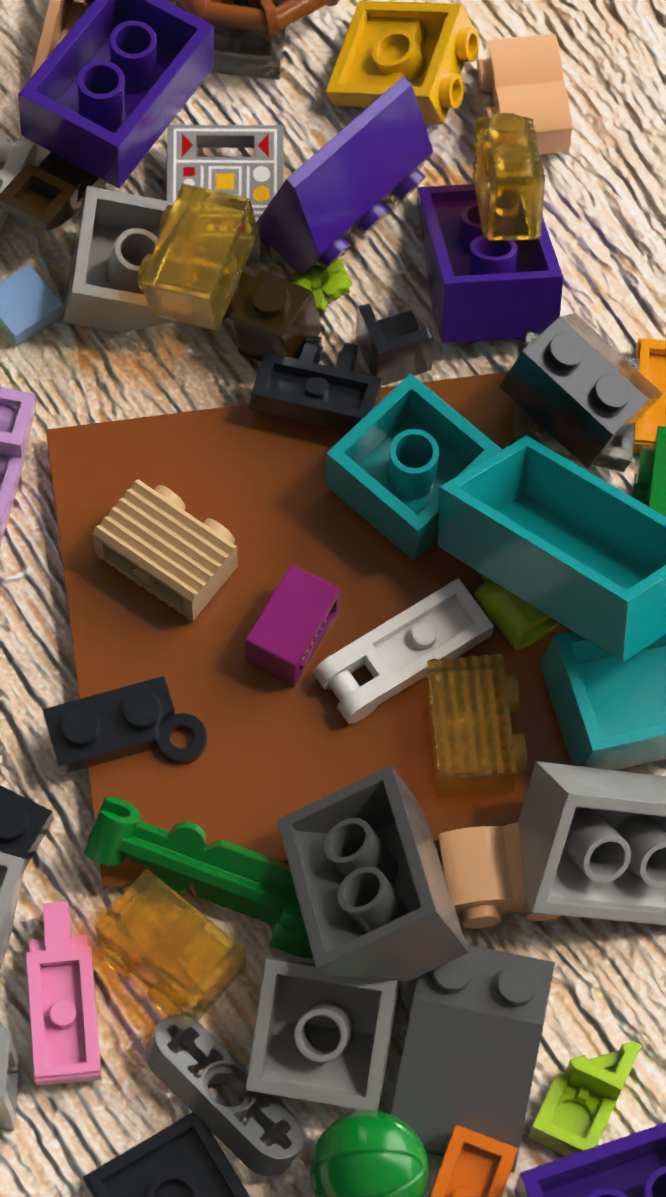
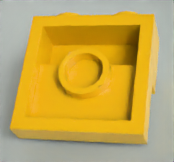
M359 0L325 93L333 106L369 107L404 76L412 84L424 124H444L448 109H457L461 105L464 85L460 75L464 63L474 62L478 56L480 47L478 31L472 26L462 3Z

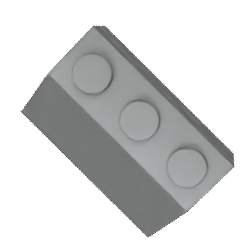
M536 761L518 820L527 908L532 913L666 925V776Z

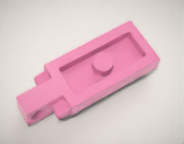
M68 901L42 903L44 939L29 940L30 952H26L36 1086L102 1080L92 948L88 943V935L72 936L71 913Z

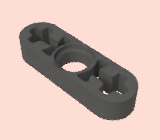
M172 1015L161 1020L145 1048L146 1062L153 1073L247 1168L263 1176H277L284 1173L303 1146L304 1136L298 1121L271 1094L246 1090L248 1071L199 1022L183 1015ZM181 1044L188 1052L181 1050L175 1054L168 1046L175 1048ZM205 1066L206 1068L202 1072L200 1078H197L192 1074L193 1072L197 1074L200 1071L201 1067ZM219 1083L230 1087L238 1096L239 1105L227 1107L217 1103L211 1097L208 1085ZM251 1112L255 1118L251 1116L246 1125H243L241 1122L247 1113ZM272 1136L279 1142V1144L275 1143L267 1147L260 1138L266 1140Z

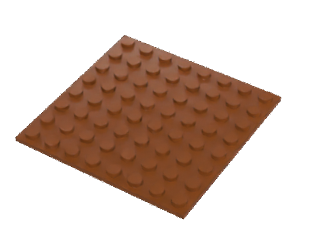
M508 372L422 382L502 450L526 435L533 439L529 414L499 387ZM396 386L381 387L378 403ZM250 404L46 429L79 699L164 676L175 714L186 713L195 716L202 721L207 733L205 752L199 759L189 764L170 762L162 756L158 748L88 767L94 821L104 797H116L136 807L141 815L140 821L170 831L179 822H193L199 825L205 832L206 845L222 839L288 864L277 820L392 765L423 806L434 844H438V834L469 827L505 826L519 822V816L536 761L572 765L539 665L553 636L571 630L559 624L550 633L536 642L516 650L496 625H494L491 637L381 703L364 719L354 724H348L337 708L340 703L332 689L324 690L314 676L313 671L317 665L330 655L457 578L460 579L472 597L474 591L484 582L475 569L439 548L438 540L414 562L325 485L326 453L348 432L251 411ZM139 479L153 490L157 485L169 488L184 502L186 506L184 511L202 523L207 518L216 520L226 527L235 539L234 545L237 546L238 567L194 621H189L183 614H178L174 608L168 607L164 601L158 600L154 594L148 593L144 587H139L135 581L129 580L125 574L119 573L115 567L109 566L105 560H100L95 554L92 534L95 527L101 524L103 518L109 514L111 508L116 506L118 500L123 498L126 490L132 487L135 480ZM291 564L341 588L340 611L295 686L245 661V640ZM365 665L351 674L359 686L374 678ZM185 729L175 731L170 738L171 743L178 748H186L194 740L193 734ZM124 858V861L116 866L100 864L103 890L155 883L153 868Z

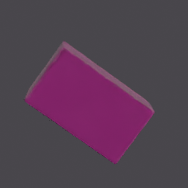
M291 564L245 640V661L295 686L340 611L341 588Z

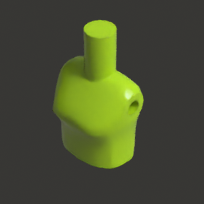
M478 572L484 582L474 591L473 598L514 649L520 650L531 645L561 624Z

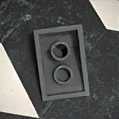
M466 944L467 954L417 978L391 1115L396 1116L411 1126L423 1143L427 1154L444 1156L455 1125L511 1146L520 1147L555 962ZM518 1152L511 1169L513 1172L515 1171Z

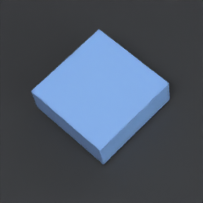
M27 264L0 282V326L16 346L63 316L64 305L30 264Z

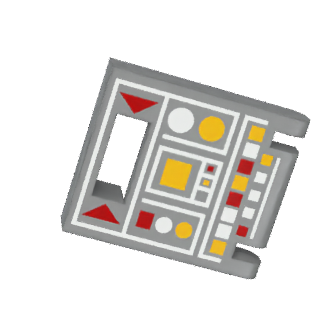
M169 125L167 127V201L204 208L197 263H211L216 260H225L230 263H260V237L262 236L253 226L283 184V125ZM197 148H254V157H197ZM270 245L272 262H283V258Z

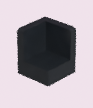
M369 303L357 307L356 341L371 376L383 378L382 386L403 380L410 373L415 376L432 370L435 339L430 328L420 330L412 310L377 321Z

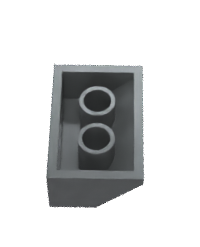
M392 765L277 820L315 966L322 976L410 981L468 953L423 806Z

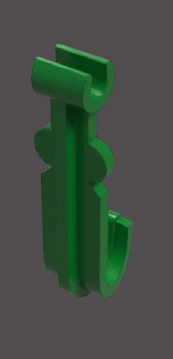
M104 797L84 850V855L99 864L116 866L121 864L124 858L153 868L155 883L166 892H181L191 883L198 898L273 925L271 930L272 937L269 942L270 947L302 958L314 959L289 864L222 839L206 845L205 832L199 825L193 822H179L170 831L163 830L140 821V812L131 803L116 797Z

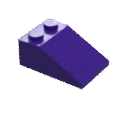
M531 181L417 187V202L432 310L441 343L474 344L479 341L502 339L529 341L536 339L560 317L563 274Z

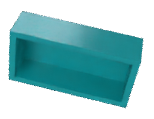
M527 435L439 487V548L621 662H625L666 634V517Z
M573 631L555 634L539 665L571 764L574 766L617 770L666 759V634L625 662H621Z

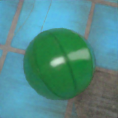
M377 1110L355 1111L331 1123L321 1134L314 1146L310 1163L311 1185L316 1197H422L425 1193L429 1173L427 1153L416 1132L409 1124L396 1116Z

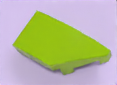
M631 1041L621 1044L620 1049L615 1052L588 1059L586 1055L570 1059L566 1070L556 1074L528 1138L565 1156L596 1147L642 1045Z

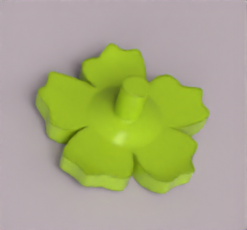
M342 259L336 260L327 270L317 263L303 277L295 272L293 274L295 280L291 281L313 291L318 313H324L327 305L332 300L336 301L341 295L350 293V286L352 285L349 276L345 275V264Z

